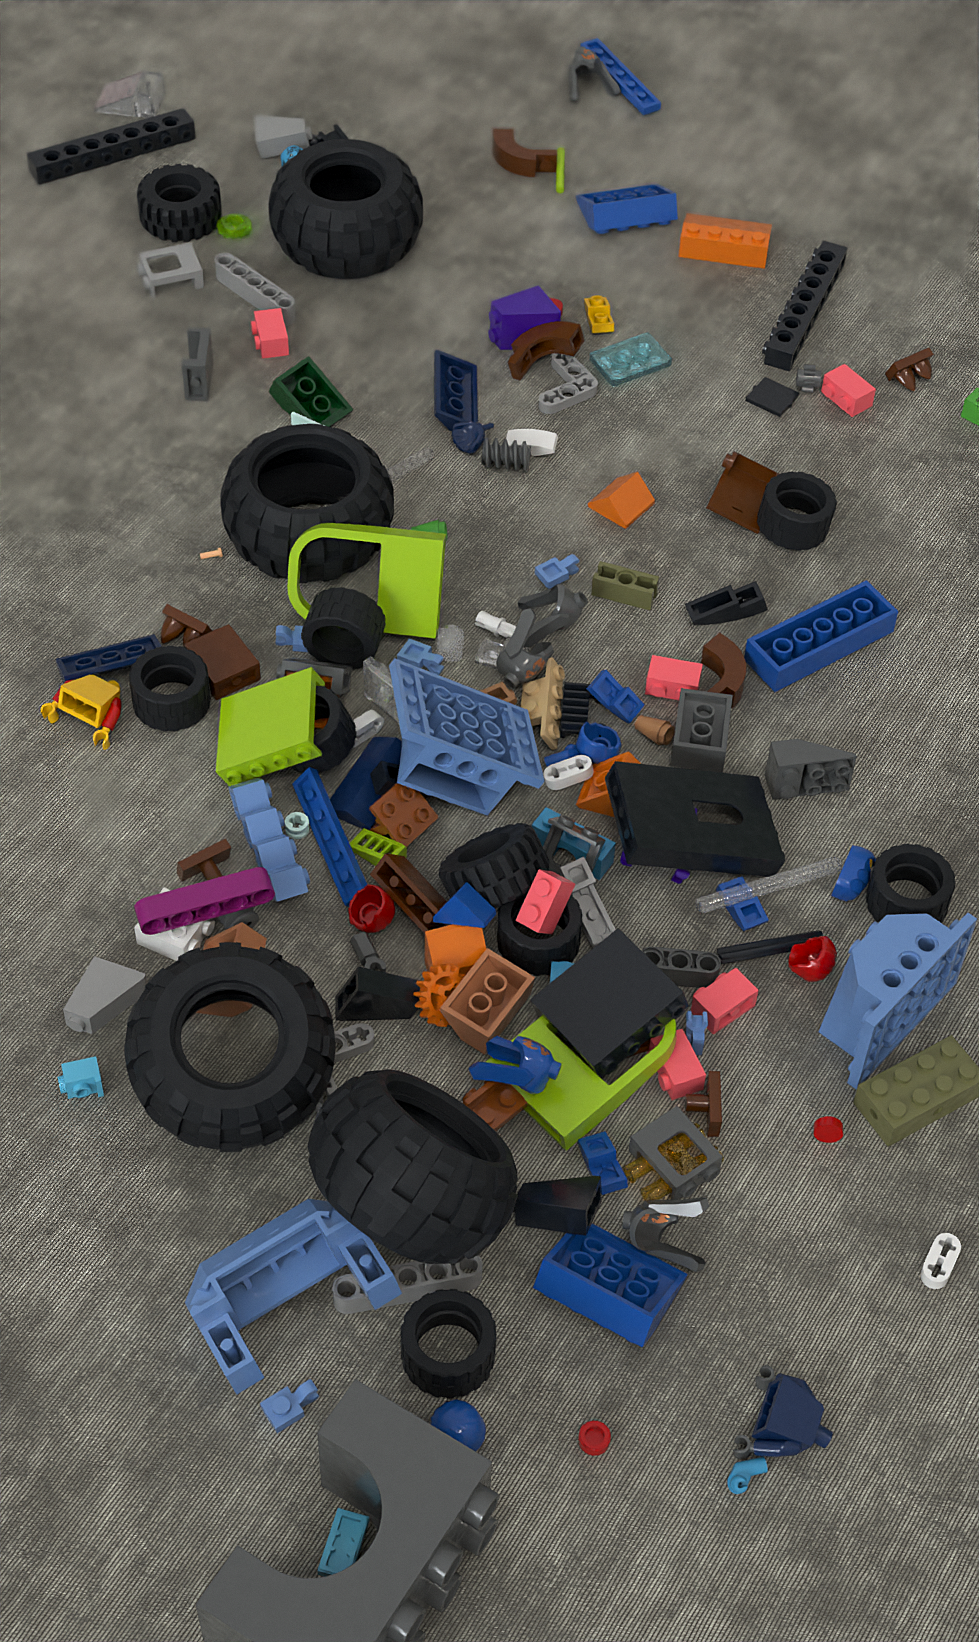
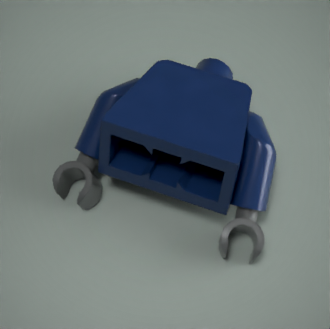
M769 1365L762 1366L760 1374L767 1378L757 1376L755 1383L757 1388L767 1391L751 1436L756 1440L755 1442H750L747 1436L738 1435L735 1438V1443L744 1444L747 1447L743 1450L734 1449V1456L740 1460L748 1458L751 1452H754L755 1456L763 1457L796 1456L798 1453L810 1448L814 1443L822 1448L827 1447L832 1439L833 1432L820 1424L824 1407L816 1399L806 1381L782 1373L774 1375L772 1367Z

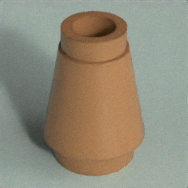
M640 715L635 722V729L657 745H668L674 737L675 727L669 721Z

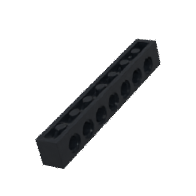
M185 108L177 109L26 153L29 172L37 184L41 185L196 139L194 120Z
M823 240L819 249H814L812 261H808L805 274H801L798 287H794L791 301L787 300L784 314L779 315L777 328L773 327L770 341H766L762 354L765 355V365L790 372L845 265L848 247Z

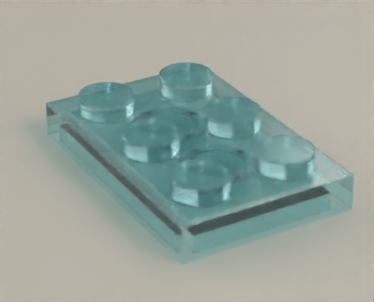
M649 332L590 352L589 358L612 387L667 368L672 364V358Z

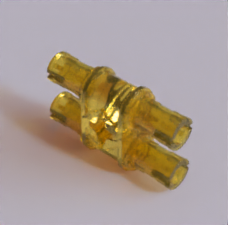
M694 1123L697 1128H700L699 1124ZM701 1128L699 1131L706 1137L703 1129ZM684 1133L675 1135L658 1147V1151L680 1175L688 1174L707 1160L703 1153L696 1157L688 1153L687 1150L695 1144ZM643 1156L623 1166V1172L626 1177L632 1176L629 1178L631 1183L636 1182L651 1171L656 1172ZM658 1174L660 1178L641 1188L640 1192L644 1200L647 1198L654 1200L662 1199L668 1194H672V1189Z

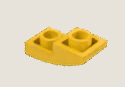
M600 295L584 298L585 311L591 332H614V321L610 315V304L607 298Z

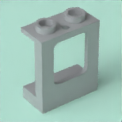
M191 243L139 253L140 263H137V271L139 276H143L144 289L149 290L152 298H155L154 286L187 279L192 280L195 289L204 288L203 270ZM175 255L181 265L180 269L152 273L147 261Z

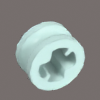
M301 812L289 814L285 819L286 834L293 839H301L307 836L309 833L308 817ZM296 823L301 824L299 828H294Z

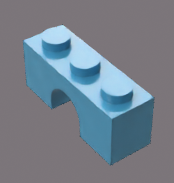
M547 807L532 824L542 846L552 824L548 823V820L561 815ZM576 822L574 823L575 825H577V826H579V827H581V828H584V826H582V825H580V824H578V823H576ZM563 831L554 855L560 848H564L571 852L576 860L582 857L586 858L591 844ZM599 834L598 836L606 841L592 872L594 878L598 880L604 876L613 864L616 845L615 842Z

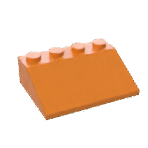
M687 213L683 222L678 257L765 269L772 224Z

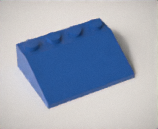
M659 184L576 195L577 203L588 227L598 234L608 233L609 229L617 228L618 231L629 230L630 226L635 225L638 228L650 227V223L656 222L659 225L671 224V220L678 219L676 193Z
M591 1224L586 1236L566 1233L544 1257L533 1288L543 1293L546 1297L569 1307L572 1311L593 1320L601 1327L624 1337L627 1341L643 1347L656 1330L688 1274L653 1255L646 1254L645 1251L638 1250L634 1245Z

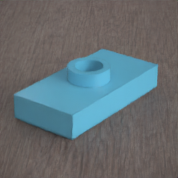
M340 1508L337 1509L317 1570L318 1575L326 1577L336 1574L357 1561L370 1521L369 1516Z

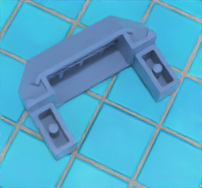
M307 1199L199 1264L185 1304L236 1394L265 1378L238 1330L347 1265L375 1310L402 1294L393 1273L370 1237L348 1222L328 1201Z

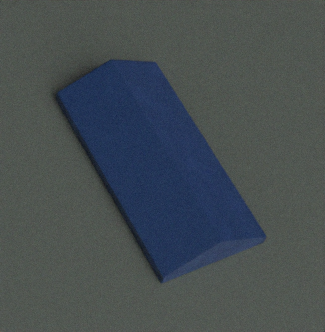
M436 349L434 351V416L449 431L453 430L455 423L478 422L477 365Z
M155 634L56 658L55 660L64 684L67 680H76L87 675L96 676L131 667L139 656H142L148 650H153L162 645Z
M377 736L371 739L330 798L338 819L370 830L377 823L375 821L376 817L372 814L369 807L382 795L375 793L370 773L380 761L400 765L401 740L397 737Z

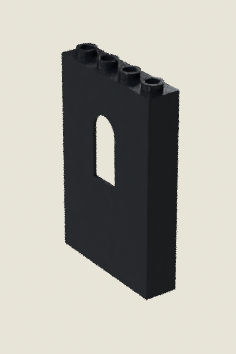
M615 761L605 777L627 864L774 877L785 862V855L781 849L778 832L775 830L771 810L768 807L765 791L762 788L759 776ZM693 802L732 806L741 813L743 821L738 825L698 821Z

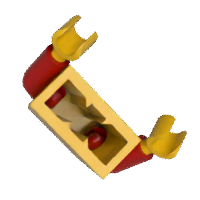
M87 675L76 680H67L53 696L52 700L54 701L42 705L41 714L44 719L48 716L50 723H55L59 719L57 708L96 728L103 727L102 730H98L93 734V741L96 746L99 740L104 739L102 746L103 750H106L110 746L108 734L114 730L121 714L120 686L115 680L107 682L95 675Z

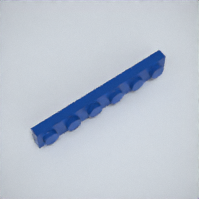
M598 38L580 44V47L583 46L597 54L618 84L621 93L642 115L661 110V102Z
M309 767L292 785L304 813L309 819L311 829L343 903L349 907L353 896L358 890L364 888L367 882L318 771Z

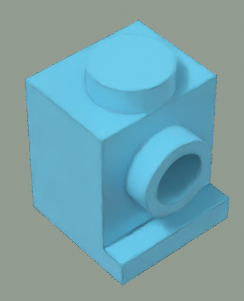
M96 1056L61 1064L63 1075L58 1076L61 1094L67 1093L68 1099L74 1097L83 1098L93 1093H98V1097L104 1096Z

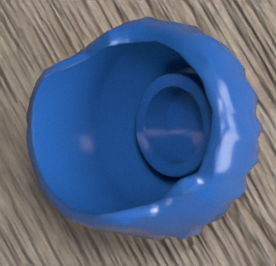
M585 722L580 729L576 741L579 755L588 756L592 763L595 764L617 756L622 745L614 729L597 724L596 722L591 724Z
M458 1399L447 1401L438 1407L430 1417L432 1426L475 1452L485 1440V1422L475 1407L468 1402Z

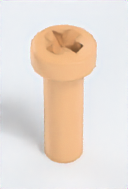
M221 548L200 553L201 559L216 556L223 557Z

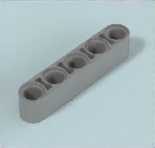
M224 252L215 256L216 279L259 310L281 308L285 325H291L295 322V299L290 294L234 255Z
M477 1255L471 1259L465 1257L462 1261L451 1264H427L413 1261L388 1266L402 1294L380 1308L418 1301L423 1295L433 1293L435 1290L457 1289V1291L464 1292L476 1289L482 1281V1259ZM470 1268L473 1269L475 1272L465 1273L462 1270ZM352 1273L342 1275L334 1281L333 1305L338 1312L353 1314L374 1309ZM435 1274H441L444 1276V1278L434 1279L432 1276ZM411 1280L414 1284L404 1285L401 1282ZM344 1292L353 1293L350 1297H343L340 1294Z

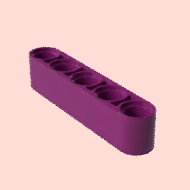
M255 867L142 898L136 902L134 910L142 933L153 935L268 903L275 897V891L267 870L263 867Z

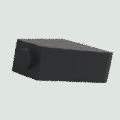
M358 966L335 996L336 1020L410 1019L418 1009H421L415 1007V1004L420 1000L419 997L414 996V992L420 991V987L416 984L420 980Z
M601 1176L523 1183L517 1194L513 1213H515V1224L517 1226L586 1236L602 1202Z

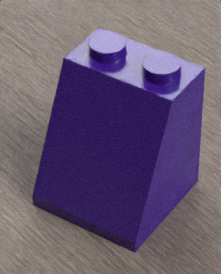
M539 285L491 301L489 312V338L500 350H513L511 344L527 330L544 323L561 321V311Z

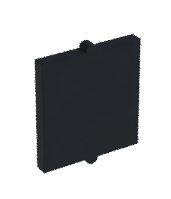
M764 377L757 386H753V390L746 396L745 401L781 417L788 408L792 407V403L799 397V392Z

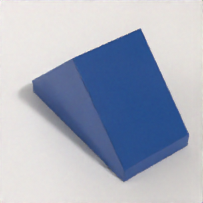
M466 882L433 916V922L485 928L495 917L496 909Z

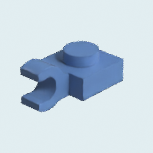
M574 554L567 556L561 561L554 557L536 566L535 575L550 589L556 584L568 580L569 575L576 574L579 571V568L575 565L579 563V559Z
M295 625L294 631L290 630L287 626H276V645H293V651L308 652L301 639L303 626Z
M410 638L397 654L398 660L422 668L424 665L430 672L440 675L444 669V666L440 665L444 659L443 656L433 654L431 646Z
M687 1011L685 1034L696 1055H702L704 1032L708 1026V1013L703 1011L702 1015H692V1011Z
M310 1379L301 1384L294 1393H291L287 1386L260 1403L261 1409L276 1433L305 1417L302 1407L319 1398L317 1394L318 1389Z

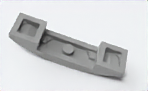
M582 857L560 867L559 872L560 876L576 884L571 894L580 904L579 907L582 910V930L594 948L616 929L593 885L596 880L585 858Z

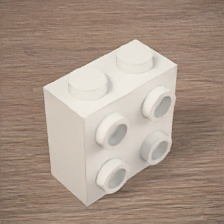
M164 887V888L161 890L160 893L167 892V891H171V890H169V889H167V888ZM211 918L153 935L142 933L138 922L134 927L137 944L178 961L180 955L198 947L200 948L205 936H209L212 933L215 921Z

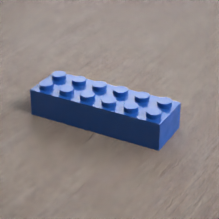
M866 580L747 639L744 655L745 662L776 692L894 632L898 610Z

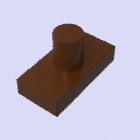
M225 838L179 861L176 873L181 882L201 872L206 880L222 877L223 875L217 864L230 858V844Z
M708 1071L706 1095L686 1094L685 1097L686 1112H707V1137H719L722 1124L720 1071Z

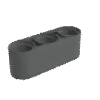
M646 947L642 950L677 986L706 988L714 983L715 979L719 976L721 961L712 952L663 947Z

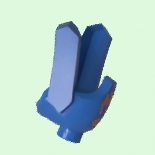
M495 1036L486 1043L488 1054L494 1059L519 1064V1067L476 1062L469 1067V1071L473 1080L517 1085L530 1094H538L544 1091L550 1078L556 1080L562 1063L555 1061L551 1052L534 1040L517 1036L512 1042Z

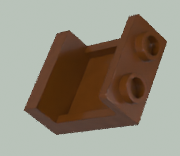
M229 624L184 644L186 649L196 652L197 655L201 656L203 662L206 663L211 695L215 700L261 680L260 663Z

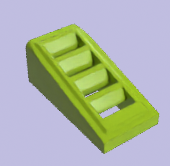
M365 828L349 843L355 854L375 866L385 853L401 855L407 858L406 846ZM364 839L368 840L363 846L359 845ZM372 843H374L375 846L372 849H369L368 847Z

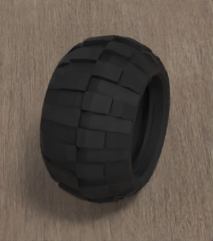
M328 140L297 152V155L290 158L277 172L269 195L270 227L282 251L294 263L304 266L307 271L329 278L359 279L392 268L396 262L403 259L413 248L423 224V197L417 178L412 176L410 167L398 155L389 152L386 148L362 140Z
M322 424L288 425L256 437L252 440V443L247 445V448L242 449L233 459L221 488L222 521L238 554L246 562L249 561L253 566H258L259 571L277 579H288L291 549L299 536L307 529L322 523L390 528L394 516V488L385 465H382L378 454L363 440L356 439L345 430L323 426ZM300 503H320L328 505L326 507L317 509L287 508L289 506ZM329 537L314 539L307 543L302 550L299 583L326 582L338 579L344 573H352L369 562L370 557L376 551L379 552L381 544Z
M240 942L219 943V947L201 951L198 947L180 955L178 961L166 969L164 967L161 968L145 985L146 989L138 1001L134 1003L128 1018L124 1054L133 1091L144 1107L145 1112L159 1127H163L168 1132L177 1136L178 1140L197 1148L202 1146L219 1149L220 1152H242V1149L259 1145L266 1146L284 1138L286 1133L294 1129L298 1124H302L313 1113L332 1076L336 1042L333 1019L327 1002L316 989L314 981L300 967H294L282 959V955L261 946L258 950L241 947ZM233 1000L256 1005L268 1012L276 1020L279 1032L276 1052L266 1068L256 1076L236 1083L213 1081L198 1073L190 1065L182 1049L181 1032L186 1021L200 1009L217 1002Z
M397 1070L367 1071L361 1076L350 1078L328 1096L318 1111L307 1145L310 1154L308 1159L316 1185L322 1195L339 1214L358 1230L384 1247L422 1263H458L465 1257L471 1259L482 1252L496 1240L511 1219L518 1196L516 1194L518 1172L509 1147L498 1133L480 1116L438 1087L416 1076Z

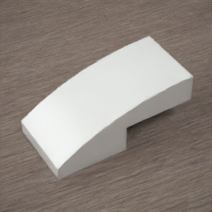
M514 429L508 430L506 439L509 446L512 445L514 440H517L518 447H521L522 442L526 441L527 447L530 448L531 446V455L533 457L555 453L558 436L556 433L543 430Z

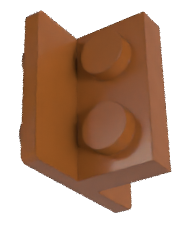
M398 783L392 786L369 807L377 822L370 831L382 836L389 834L393 840L406 847L438 819L436 812L418 790Z
M484 1081V1085L478 1090L473 1088L462 1099L465 1106L480 1116L495 1131H498L527 1107L525 1098L511 1084L494 1081Z

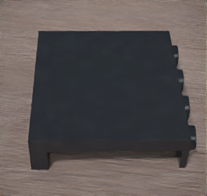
M619 928L530 999L536 1013L540 1017L543 1016L561 1034L600 1078L615 1071L619 1063L628 1056L634 1055L642 1044L651 1037L657 1036L665 1025L671 1020L680 1017L689 1006L684 992Z

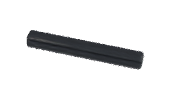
M821 930L720 947L717 948L716 955L720 958L721 964L791 952L793 945L805 943L809 938L823 936Z

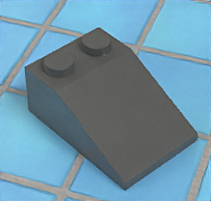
M681 688L670 766L723 773L733 695Z

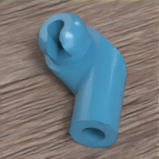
M759 1457L735 1463L727 1479L729 1490L734 1494H742L747 1490L751 1476L767 1473L768 1468L765 1458Z

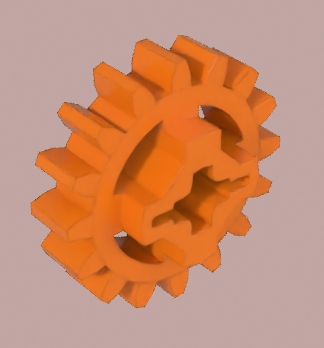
M446 964L430 966V972H422L424 981L416 982L420 987V991L414 992V996L419 997L420 1001L415 1004V1007L423 1009L419 1016L421 1018H428V1024H434L439 1027L450 1025L440 1012V1007L466 976V974H459L460 968L450 967V965Z

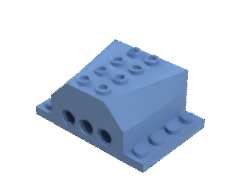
M396 658L393 659L389 668L402 736L398 784L487 816L516 781L538 789L545 781L527 709Z
M967 913L960 921L955 919L948 928L929 914L886 915L879 923L875 921L869 927L866 936L862 940L857 939L852 944L848 952L850 956L818 1031L854 1057L848 1067L850 1075L847 1083L857 1090L858 1085L864 1082L954 987L957 983L977 918Z

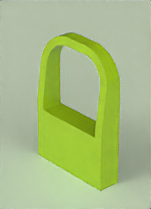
M322 523L307 529L296 540L289 556L287 588L292 606L304 619L307 618L311 607L302 596L299 583L301 553L304 546L310 541L321 537L374 542L381 544L377 605L381 607L386 618L383 633L436 638L439 631L446 534L380 526Z
M541 1016L518 1036L529 1038L545 1046L551 1052L554 1060L562 1063L556 1080L550 1078L544 1091L538 1094H530L517 1085L512 1086L527 1101V1107L524 1110L567 1151L578 1139L585 1136L624 1103L668 1061L676 1044V1021L673 1019L664 1026L663 1038L653 1050L615 1082L608 1085L555 1035L557 1030ZM493 1057L486 1061V1063L519 1067V1064L494 1059Z

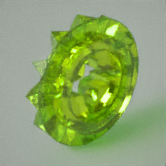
M228 214L221 217L217 222L218 233L223 235L224 238L231 237L233 240L238 237L242 239L243 236H248L249 231L252 230V222L242 214Z

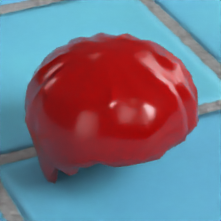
M367 884L364 888L357 891L349 903V922L358 931H365L366 933L380 932L390 925L395 915L394 901L391 896L376 885Z
M827 936L809 938L805 943L793 945L788 959V967L805 981L818 982L829 976L836 965V947Z

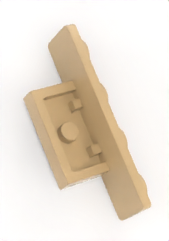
M553 657L548 658L545 677L523 684L521 707L528 710L532 727L541 724L540 736L551 750L557 749L558 739L560 738L559 722L562 717V686L565 679L563 667L558 665Z

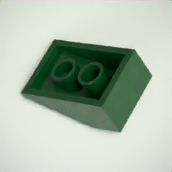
M309 356L274 379L268 391L281 408L290 415L292 412H295L328 427L333 426L354 410Z

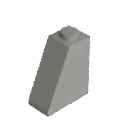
M254 116L256 144L261 159L279 156L287 147L293 145L305 149L310 146L309 140H313L311 127L306 126L305 119Z
M94 956L63 1009L66 1025L77 1032L95 1033L139 999L146 989V974Z

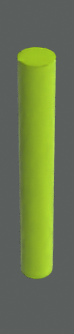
M559 147L557 149L556 192L563 193L565 149Z

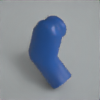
M569 744L565 747L564 751L546 756L544 760L548 767L557 762L578 756L579 752L575 744Z

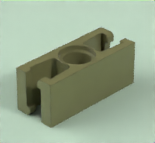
M600 561L597 573L595 572L592 579L591 595L650 611L653 606V598H656L658 593L659 576Z

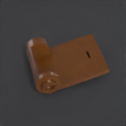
M736 451L732 455L727 453L721 465L725 469L706 508L758 534L760 527L757 524V515L766 485L770 482L771 478L776 477L779 473Z

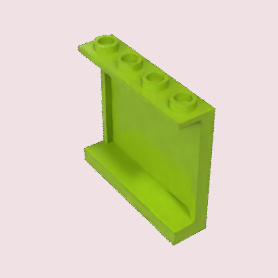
M312 667L221 699L216 773L228 786L322 756V752L313 742L316 686L325 687V682Z

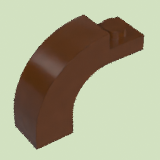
M513 128L492 129V154L495 161L502 168L524 177H535L536 172H556L557 150L528 149L515 141Z
M566 321L548 322L535 326L521 334L511 344L514 354L509 358L508 366L512 378L521 381L531 365L542 356L560 353L574 357L585 342L580 324Z
M719 632L703 646L701 663L714 671L721 679L707 692L733 695L731 705L733 709L743 693L746 662L738 646Z

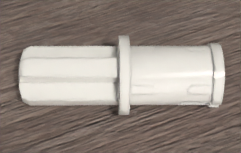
M480 611L475 620L476 626L493 632L496 637L502 635L511 639L516 629V626L507 623L505 618L492 616L485 611Z

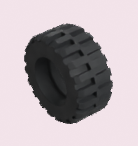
M181 163L174 166L164 165L163 168H156L151 174H146L138 185L137 201L140 222L154 237L159 236L161 240L166 241L168 239L171 242H190L191 239L198 240L202 238V235L207 236L210 234L212 229L214 230L221 220L222 208L219 183L211 173L205 172L199 166L195 168L191 164L186 166Z
M525 823L507 824L504 827H497L490 832L480 834L477 838L471 839L463 846L455 849L440 864L439 877L450 898L467 882L490 905L498 908L502 904L511 902L516 897L527 893L538 870L549 871L550 862L533 827Z

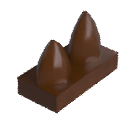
M930 347L894 362L885 372V375L889 381L896 378L904 387L915 391L916 381L913 370L921 377L930 380L932 367L929 360L934 354Z
M166 604L162 611L166 619L161 629V643L171 641L183 629H185L183 646L192 639L212 632L208 624L169 604Z

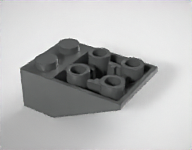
M800 739L771 742L765 778L772 800L806 795L814 796L830 792L838 793L849 790L857 758L856 754Z

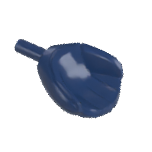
M473 421L455 423L452 430L453 442L459 450L473 454L483 444L485 430L494 428V424L491 422L482 425Z

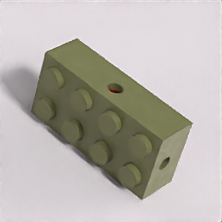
M950 1035L859 1084L853 1103L889 1147L979 1097V1067L955 1038Z

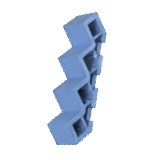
M256 778L228 786L235 814L238 820L242 821L243 833L250 849H254L256 863L258 867L265 868L275 891L273 900L278 902L307 893V884H310L306 868L302 869V866L295 862L294 855H297L296 845L293 839L289 840V836L284 835L281 827L285 826L283 815L280 810L277 811L275 807L270 805L269 798H272V792L268 782L264 783L263 779Z

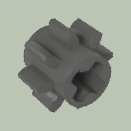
M805 364L803 369L797 370L796 386L802 387L801 392L812 393L814 388L820 387L821 371L815 370L816 365Z

